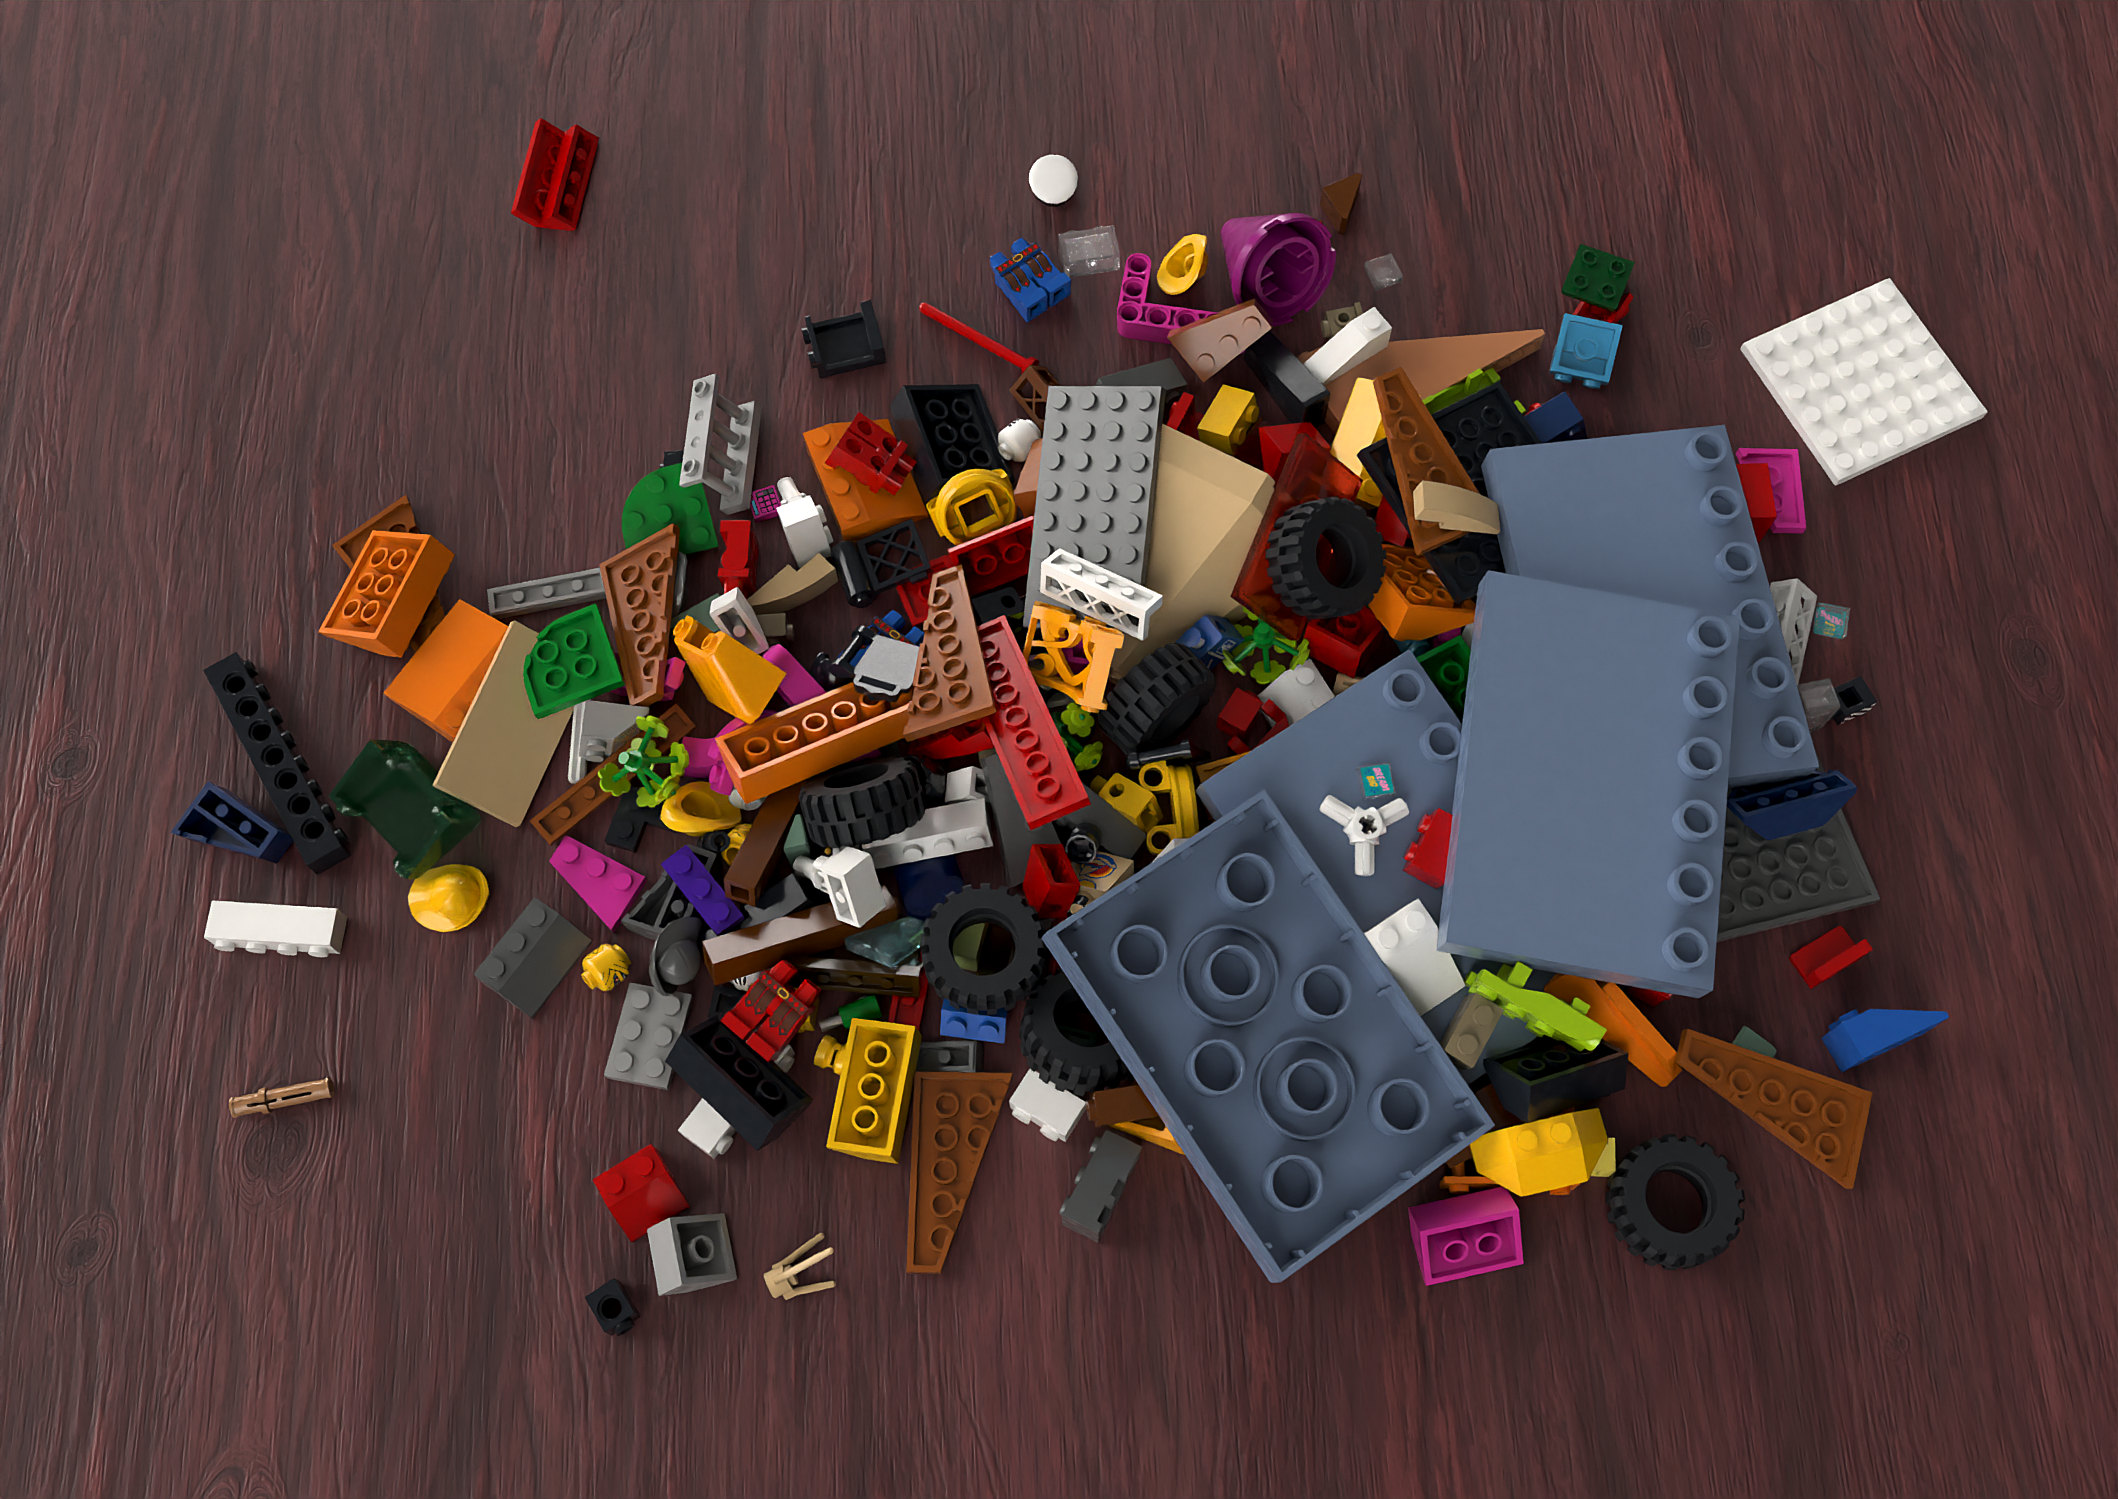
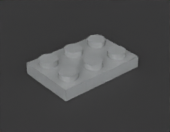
M629 983L604 1076L607 1079L669 1091L674 1070L665 1060L680 1034L685 1032L694 999L692 994L675 991L670 996H662L656 991L655 987Z

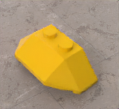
M1599 1108L1487 1133L1473 1141L1469 1146L1477 1173L1519 1197H1524L1587 1182L1608 1142Z

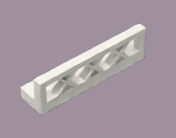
M1061 548L1041 563L1040 593L1142 641L1148 637L1150 616L1162 606L1163 595ZM1051 578L1056 579L1063 590L1051 586ZM1075 589L1083 592L1089 602L1081 600ZM1103 601L1109 604L1114 614L1106 612L1100 602ZM1126 614L1139 618V627L1132 624Z
M1796 578L1772 582L1770 590L1788 655L1791 650L1792 660L1790 662L1798 687L1817 595ZM1801 597L1805 599L1803 608L1801 604ZM1795 623L1797 624V628H1798V633H1797V634H1796V630H1795Z

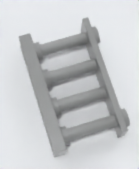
M715 373L693 381L679 485L684 488L701 482L721 493L720 511L729 515L750 509L762 405L754 400L736 406L718 393L720 376ZM716 406L731 416L730 429L714 419ZM712 432L728 442L727 455L711 445ZM709 458L725 468L723 481L707 471Z

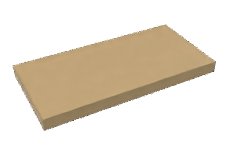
M515 620L510 622L432 786L514 827H519L571 717L574 706L539 720L535 717L525 688L523 671L527 654L530 655L538 641L536 637L539 633Z

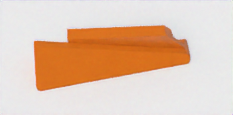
M1557 973L1544 985L1543 989L1546 993H1550L1558 999L1561 998L1571 1004L1574 997H1577L1590 1005L1585 1016L1607 1029L1602 1039L1629 1053L1628 1061L1660 1087L1668 1086L1682 1071V1068L1675 1062L1677 1052L1616 983Z

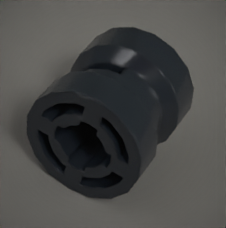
M1087 822L1080 823L1074 827L1065 847L1066 854L1071 861L1077 864H1087L1094 860L1102 843L1100 829L1096 825Z

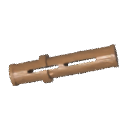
M327 1077L321 1080L269 1090L268 1087L261 1088L257 1093L231 1097L229 1099V1110L232 1117L236 1118L257 1112L268 1114L272 1113L273 1109L324 1098H333L334 1084L331 1077Z

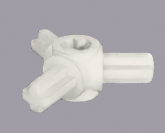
M1328 795L1319 809L1322 813L1344 826L1343 832L1348 835L1350 844L1355 845V874L1359 876L1374 874V845L1379 844V836L1386 833L1387 826L1409 814L1408 806L1401 798L1377 810L1374 807L1364 810L1359 806L1354 810L1332 795ZM1363 821L1368 824L1366 827L1367 833L1361 831L1363 827L1361 823Z

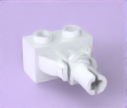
M791 477L780 479L777 487L783 500L780 502L781 506L776 509L798 567H803L818 553L824 558L830 557L831 549L829 544L833 542V538L828 526L823 527L822 525L827 520L821 505L815 506L810 495L807 496L805 493H800Z
M847 846L838 854L830 857L820 856L816 860H812L806 856H799L793 863L796 875L811 879L815 888L830 895L837 920L860 928L886 906L882 887L875 871L874 860L871 854Z

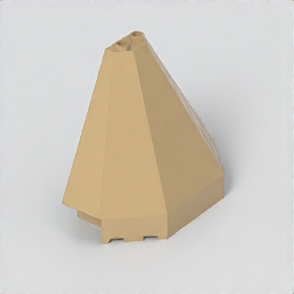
M1162 424L1145 584V588L1163 595L1162 606L1150 616L1147 638L1142 641L1129 634H1124L1122 648H1115L1108 679L1115 685H1117L1122 677L1124 678L1129 673V670L1134 665L1139 664L1145 656L1151 655L1159 647L1175 643L1203 616H1220L1228 618L1232 624H1235L1248 615L1243 612L1242 606L1246 604V599L1249 596L1268 594L1270 599L1279 596L1280 593L1276 594L1271 586L1274 583L1272 577H1268L1266 568L1269 567V560L1265 559L1266 549L1270 548V543L1267 542L1270 532L1276 531L1273 527L1278 518L1283 517L1284 512L1289 508L1297 506L1287 494L1280 495L1273 488L1275 481L1269 474Z

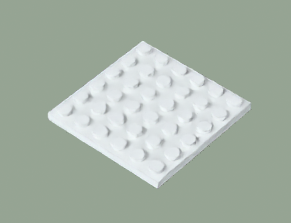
M1890 278L1744 342L1740 348L1835 486L1980 420L1987 414L1985 407Z

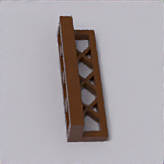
M1029 365L1009 391L1043 432L1045 419L1040 415V402L1047 403L1048 386L1061 385L1046 367ZM1028 381L1033 386V399H1027L1021 392V389Z

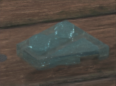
M908 916L845 938L846 950L893 968L921 946L925 922Z

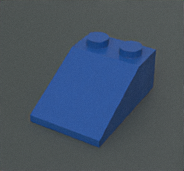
M1857 1009L1839 1017L1838 1021L1828 1026L1830 1032L1821 1039L1839 1070L1843 1073L1927 1033L1948 1019L1949 1016L1946 1011L1869 1009L1859 1014Z

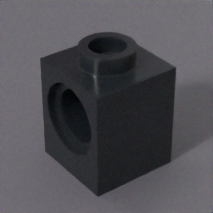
M615 1278L584 1297L603 1331L611 1336L615 1333L617 1336L625 1334L635 1326L634 1321L641 1317L624 1286ZM620 1301L622 1305L621 1313L616 1318L609 1319L607 1314L608 1307L611 1303Z

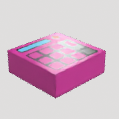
M774 485L751 493L750 508L756 523L779 516L776 508L780 507L781 503Z

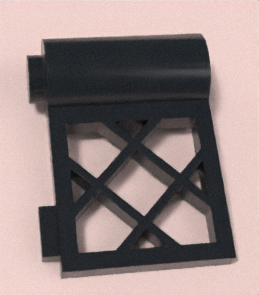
M913 519L904 521L859 541L849 540L840 542L830 551L848 604L857 608L868 607L872 604L877 594L910 581L913 585L928 579L927 574L933 572ZM908 530L911 531L912 537L907 547L895 543L899 534ZM877 543L886 545L880 558L869 555L867 547ZM892 548L904 552L898 565L886 561ZM910 554L921 558L923 563L922 566L912 570L904 567ZM882 566L895 570L891 579L879 583L877 576Z

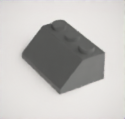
M534 897L473 975L485 986L533 1019L593 941L556 911Z

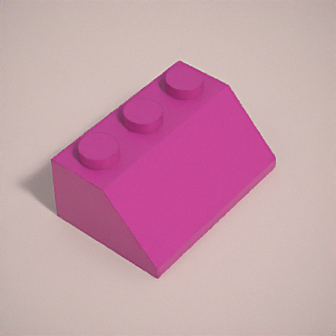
M1503 1187L1408 1207L1411 1236L1426 1286L1524 1264L1519 1209L1509 1191Z

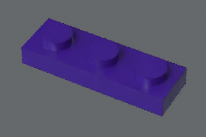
M687 844L661 863L667 874L717 937L726 934L745 920L731 899L725 897L723 889Z

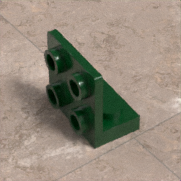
M1580 244L1562 287L1561 294L1615 312L1635 262Z

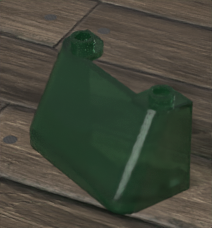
M370 739L329 794V797L337 805L336 808L341 814L347 817H364L397 851L398 854L393 859L396 873L405 879L420 878L466 838L481 821L480 815L470 804L432 786L439 772L417 749L403 741Z

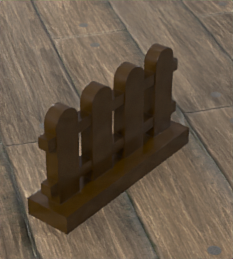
M909 925L904 928L903 935L891 934L890 930L837 947L834 954L821 952L808 957L792 956L790 963L798 971L791 979V986L799 987L805 979H809L820 989L920 998L923 962L918 960L921 949L922 929L917 925ZM857 943L868 944L866 957L855 956ZM889 945L900 946L898 960L886 959Z

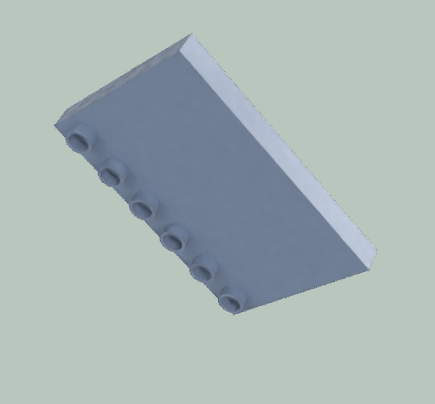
M1725 425L1489 450L1481 468L1488 498L1498 504L1500 532L1497 534L1506 574L1740 616L1728 788L1805 779L1819 767Z
M1490 570L1487 571L1478 585L1452 810L1453 817L1436 951L1515 965L1516 961H1519L1533 969L1693 998H1700L1713 991L1740 616Z
M1408 649L1201 783L1195 792L1213 819L1217 821L1265 789L1363 933L1418 898L1439 929L1444 885L1435 889L1402 871L1406 863L1403 856L1412 841L1416 843L1420 832L1416 831L1425 814L1430 815L1440 808L1452 815L1462 724L1411 650ZM1389 764L1394 792L1366 796L1360 768ZM1328 795H1332L1354 810L1358 806L1364 810L1370 807H1374L1377 810L1398 798L1406 802L1409 814L1387 826L1386 833L1379 836V844L1374 845L1373 875L1359 876L1355 874V845L1350 844L1348 835L1343 832V825L1319 810L1322 802ZM1363 821L1361 823L1363 826L1361 831L1367 833L1366 827L1368 824ZM1451 954L1463 980L1468 972L1473 971L1479 974L1482 969H1486L1496 976L1502 964H1506ZM1506 964V965H1508V966L1511 967V968L1514 967V965ZM1530 968L1533 971L1522 989L1546 993L1543 989L1544 985L1557 973ZM1465 985V987L1421 1016L1438 1043L1464 996L1469 995L1468 991L1470 988ZM1501 1015L1474 1068L1461 1070L1456 1067L1467 1085L1486 1073L1483 1059L1523 1047L1537 1037V1035L1525 1028L1527 1023L1517 1017L1512 1020Z
M1265 789L1048 930L1042 936V940L1270 1283L1282 1282L1495 1126Z

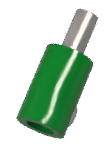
M872 994L862 996L856 1001L838 1007L839 1014L818 1022L822 1032L840 1025H844L845 1029L848 1030L850 1029L852 1018L874 1020L882 1017L876 997Z

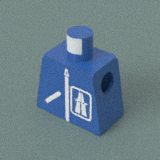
M1205 615L1175 643L1187 646L1211 671L1225 658L1222 654L1224 649L1231 653L1245 639L1228 618Z

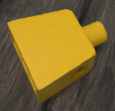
M1119 773L1113 774L1109 780L1102 775H1097L1090 784L1092 791L1147 835L1163 818L1155 795Z

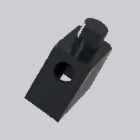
M1007 587L972 599L977 626L1005 615L1013 634L1020 632L1023 629L1026 595L1019 597L1013 587Z

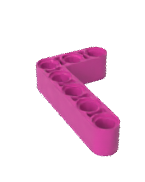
M1134 253L1128 257L1117 308V331L1122 337L1172 344L1167 339L1170 330L1217 314V312L1147 303L1151 283V260L1143 253Z
M776 644L760 654L761 657L787 673L776 691L791 707L827 693L780 644ZM876 749L848 762H856L865 758H877L881 755L879 749Z

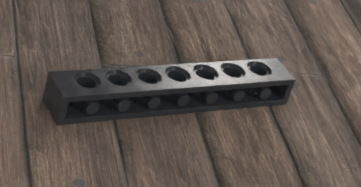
M235 652L204 669L203 671L306 865L318 875L350 857L351 855L346 845L350 844L348 837L341 827L336 829L333 820L337 819L335 813L328 803H322L319 796L323 794V791L314 778L309 779L306 772L310 770V767L301 754L296 755L293 748L297 746V743L288 730L283 731L280 724L284 722V719L275 706L270 707L267 700L271 698V695L262 682L257 683L255 676L259 675L251 660L247 659L244 661ZM244 686L240 692H237L240 687ZM258 709L254 715L249 716L253 710ZM270 733L267 739L262 740L264 735ZM284 756L280 763L274 765L278 758ZM297 780L294 787L287 789L291 782ZM310 805L307 812L300 814L305 806ZM324 829L320 837L313 839L316 832Z

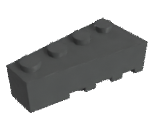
M995 752L981 759V764L1000 845L999 849L1004 864L1007 886L1014 887L1024 881L1032 844H1061L1051 822L1030 830L999 756Z

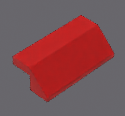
M542 118L537 120L534 125L511 214L534 227L574 231L577 226L599 137L577 124L564 132Z

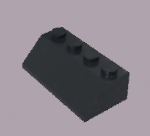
M721 1012L680 1034L665 1062L749 1144L759 1151L776 1140L808 1108L814 1099L774 1061H766L746 1043L748 1039L742 1040L720 1020L725 1014Z
M1548 1038L1483 1059V1066L1503 1108L1517 1116L1519 1120L1528 1123L1624 1090L1629 1053L1602 1039L1592 1051L1587 1049L1578 1051L1564 1041Z

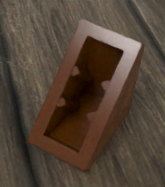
M1355 173L1322 188L1320 206L1341 235H1344L1360 190L1361 173Z

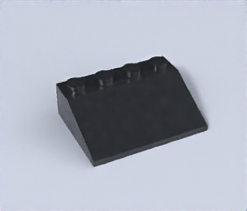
M979 384L902 386L891 403L890 408L902 441L908 444L906 448L908 456L917 461L913 471L925 503L937 497L943 486L952 477L970 469H985L989 471L1002 469L1008 475L1011 484L1015 482L1008 460L998 450V446H1000L998 433Z

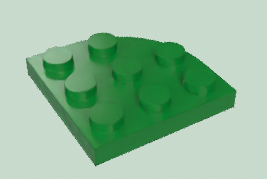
M682 463L666 466L651 472L641 479L630 492L622 513V533L626 549L673 523L680 528L679 552L686 555L719 547L703 483L684 488L679 485Z
M596 603L560 617L549 624L536 637L538 641L530 655L527 654L524 663V684L533 713L538 720L625 686L607 629Z

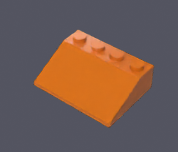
M888 419L872 420L895 437ZM851 422L830 423L803 433L807 452L843 541H859L909 519H913L916 522L929 517L911 472L905 478L895 470H892L905 479L903 485L894 496L883 488H880L875 494L869 490L870 486L861 484L855 475L837 465L833 469L825 464Z
M373 530L318 632L324 636L380 655L402 658L410 645V640L417 627L421 624L423 615L431 600L435 597L444 575L448 572L455 554L432 535Z
M1381 544L1382 550L1386 549V559H1383V566H1386L1385 575L1380 578V582H1382L1378 593L1373 594L1375 597L1368 607L1375 614L1376 619L1388 630L1392 638L1398 641H1420L1474 623L1476 604L1469 599L1457 606L1423 554L1416 557L1414 547Z
M459 599L383 694L453 743L508 626Z

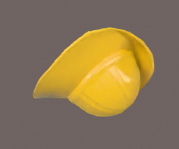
M1191 234L1184 236L1164 257L1157 273V281L1161 290L1166 294L1175 295L1185 292L1206 273L1209 262L1205 250L1208 240L1206 235Z
M704 781L691 782L679 787L675 795L665 800L661 810V820L667 827L693 837L703 836L711 831L736 827L741 824L742 818L740 809L730 803L728 795L720 794L710 789L711 783Z
M450 864L430 869L419 875L410 888L408 901L413 917L422 926L439 932H451L468 926L481 914L486 907L490 892L487 880L479 869L469 865Z

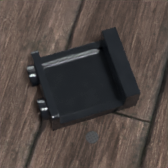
M871 300L860 302L861 312L816 323L811 322L810 315L804 317L807 327H803L801 330L805 345L811 344L813 351L807 352L811 369L817 368L820 378L886 363L884 346Z

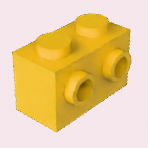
M1223 384L1197 427L1200 441L1221 452L1233 455L1238 445L1244 442L1246 432L1251 423H1254L1258 418L1259 407L1256 403L1255 394Z

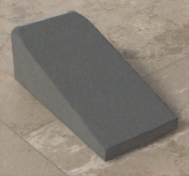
M978 1040L921 1042L915 1072H983L984 1045Z

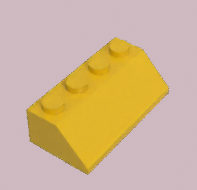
M1358 377L1319 479L1352 500L1355 505L1371 510L1379 507L1383 494L1356 455L1361 449L1385 438L1386 433L1373 386L1374 380Z
M852 1018L826 1145L828 1149L867 1160L899 1163L922 1035L916 1026Z

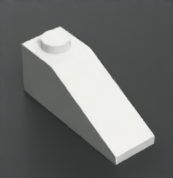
M1373 307L1350 321L1303 365L1325 386L1388 347L1392 327Z

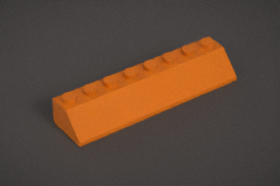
M853 682L717 737L715 738L716 744L735 788L745 804H748L904 738V726L908 725L909 719L907 710L909 701H912L914 686L909 693H901L899 699L891 703L885 700H870L866 695L857 693Z

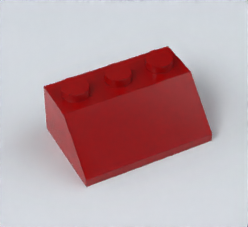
M1033 516L948 549V559L951 567L962 564L965 570L971 597L1028 574L1034 524Z

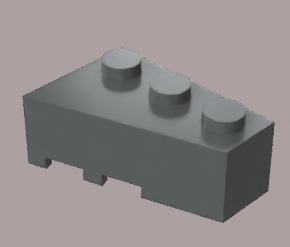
M1171 358L1100 377L1095 386H1161L1166 389L1164 409L1171 407L1175 401L1179 402L1188 385Z
M1082 782L1091 805L1051 821V823L1069 836L1078 824L1083 822L1092 823L1102 833V843L1098 851L1131 859L1146 839L1147 834Z
M687 844L717 882L723 867L717 853ZM665 870L650 891L647 890L643 894L642 900L630 914L627 913L621 920L629 932L655 941L659 933L672 921L684 917L701 919V915Z
M1108 1130L1105 1131L1103 1137L1096 1136L1089 1150V1154L1093 1156L1087 1167L1082 1165L1074 1181V1184L1077 1186L1073 1194L1066 1197L1059 1212L1062 1217L1063 1226L1099 1243L1142 1154L1141 1146Z

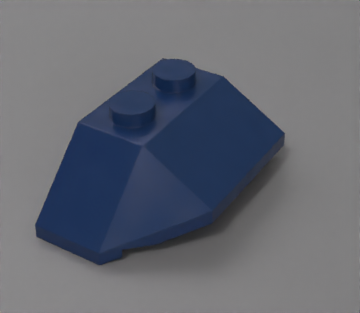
M1814 770L1805 779L1734 787L1729 797H1727L1726 806L1744 824L1769 841L1824 826L1857 792V786L1839 770H1828V773Z

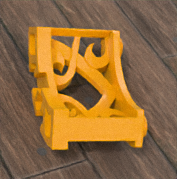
M1035 601L1023 656L1028 665L1032 647L1041 646L1047 649L1048 653H1041L1034 657L1035 660L1044 661L1045 667L1042 670L1028 665L1037 686L1040 687L1043 684L1067 694L1074 699L1075 703L1080 704L1081 709L1085 711L1099 713L1100 709L1107 710L1108 702L1103 698L1114 650L1115 648H1122L1124 634L1117 628H1107V623L1090 616H1085L1083 621L1077 619L1072 610ZM1038 619H1040L1041 633L1044 641H1033ZM1067 629L1069 632L1068 639L1059 642V638H1067L1064 633ZM1083 637L1084 653L1090 663L1082 672L1074 675L1065 659L1062 648L1076 646Z

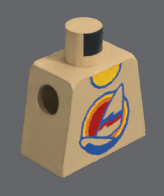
M1098 851L1094 860L1090 863L1077 864L1072 861L1071 865L1081 886L1070 907L1071 913L1075 914L1133 876L1134 860Z

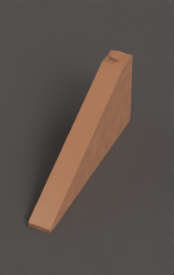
M1543 329L1389 342L1388 347L1325 385L1330 392L1325 422L1336 435L1358 377L1375 380L1379 375L1402 367L1423 400L1445 388L1466 382L1468 374L1479 368L1483 372L1492 367L1496 373L1539 350L1546 333ZM1320 348L1310 353L1304 352L1297 359L1304 364Z

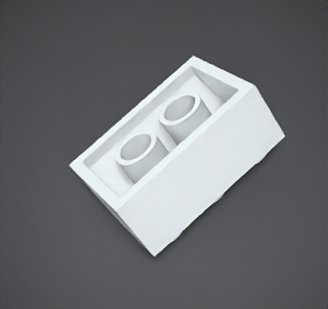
M1311 659L1305 661L1303 665H1297L1294 670L1289 669L1258 695L1263 704L1268 699L1273 701L1285 713L1290 726L1335 697ZM1262 711V713H1263L1264 716L1266 717L1267 721L1269 722V724H1270L1271 727L1273 728V726L1276 724V722H1274L1270 717H1268V716Z

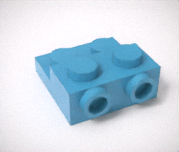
M1565 313L1557 344L1555 345L1549 374L1555 375L1554 380L1563 383H1571L1572 379L1582 380V386L1591 389H1600L1601 385L1606 386L1610 380L1623 325Z

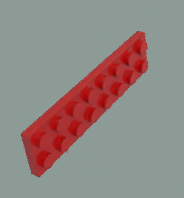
M1005 615L979 625V635L997 710L996 713L984 716L982 719L1030 830L1091 805Z

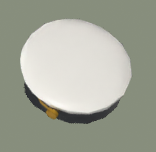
M1060 155L1041 157L1033 164L1029 173V183L1032 192L1042 204L1049 207H1058L1066 204L1077 187L1078 176L1074 165L1067 158Z

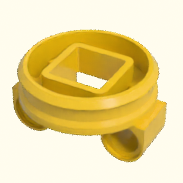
M970 469L952 477L943 486L939 495L926 504V508L939 536L945 535L956 546L1013 524L1017 517V505L1013 497L1014 490L1008 475L1002 469L992 471ZM985 494L994 514L967 527L959 506Z
M1160 761L1144 765L1139 773V785L1153 794L1169 792L1173 824L1156 826L1147 835L1146 845L1148 850L1153 855L1158 856L1164 849H1157L1153 846L1152 837L1155 834L1164 833L1171 842L1174 838H1191L1199 832L1195 789L1191 767L1187 764L1175 767L1173 765H1166V761ZM1148 771H1157L1162 777V782L1157 786H1149L1144 781V775Z

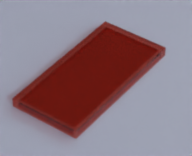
M1307 433L1297 434L1230 595L1231 598L1290 641H1299L1307 617L1297 615L1291 610L1292 607H1286L1280 600L1282 597L1280 593L1276 594L1271 586L1274 582L1272 577H1268L1266 568L1269 567V560L1265 559L1266 549L1270 548V543H1267L1270 532L1276 531L1273 527L1278 518L1283 517L1286 510L1298 504L1328 497L1345 498L1355 502L1363 482L1358 475ZM1321 534L1316 547V559L1319 570L1324 577L1334 551L1329 541Z

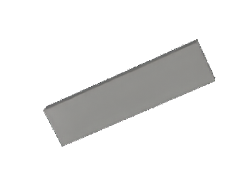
M600 568L487 589L490 616L495 619L606 598Z

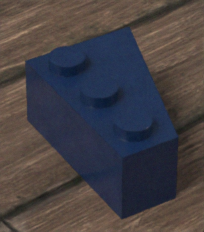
M1565 391L1524 416L1542 444L1587 439L1584 418Z
M209 781L170 832L188 840L276 864L293 842L291 835L228 789Z

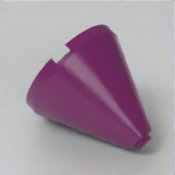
M1302 213L1240 217L1228 220L1221 229L1220 237L1236 304L1238 305L1256 298L1273 319V326L1292 322L1291 316L1302 309L1308 312L1318 302L1328 287L1334 272L1336 250L1331 247V233L1315 218Z

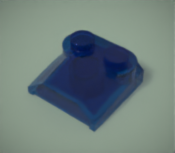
M954 854L899 864L893 868L911 925L918 926L924 924L926 919L931 918V910L937 903L943 904L945 896L952 891L956 895L962 893V886H966Z

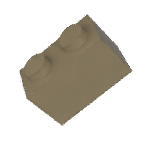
M1477 993L1464 996L1439 1042L1451 1062L1461 1070L1474 1068L1504 1012V1009Z

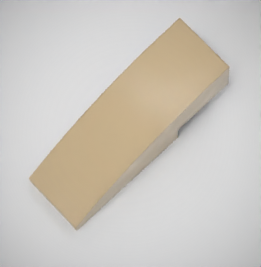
M1424 480L1413 491L1415 520L1439 522V528L1489 534H1498L1500 532L1498 504L1485 496L1457 486Z
M820 553L815 555L797 572L788 564L749 597L747 601L754 610L755 615L777 614L810 601L838 582L835 567Z

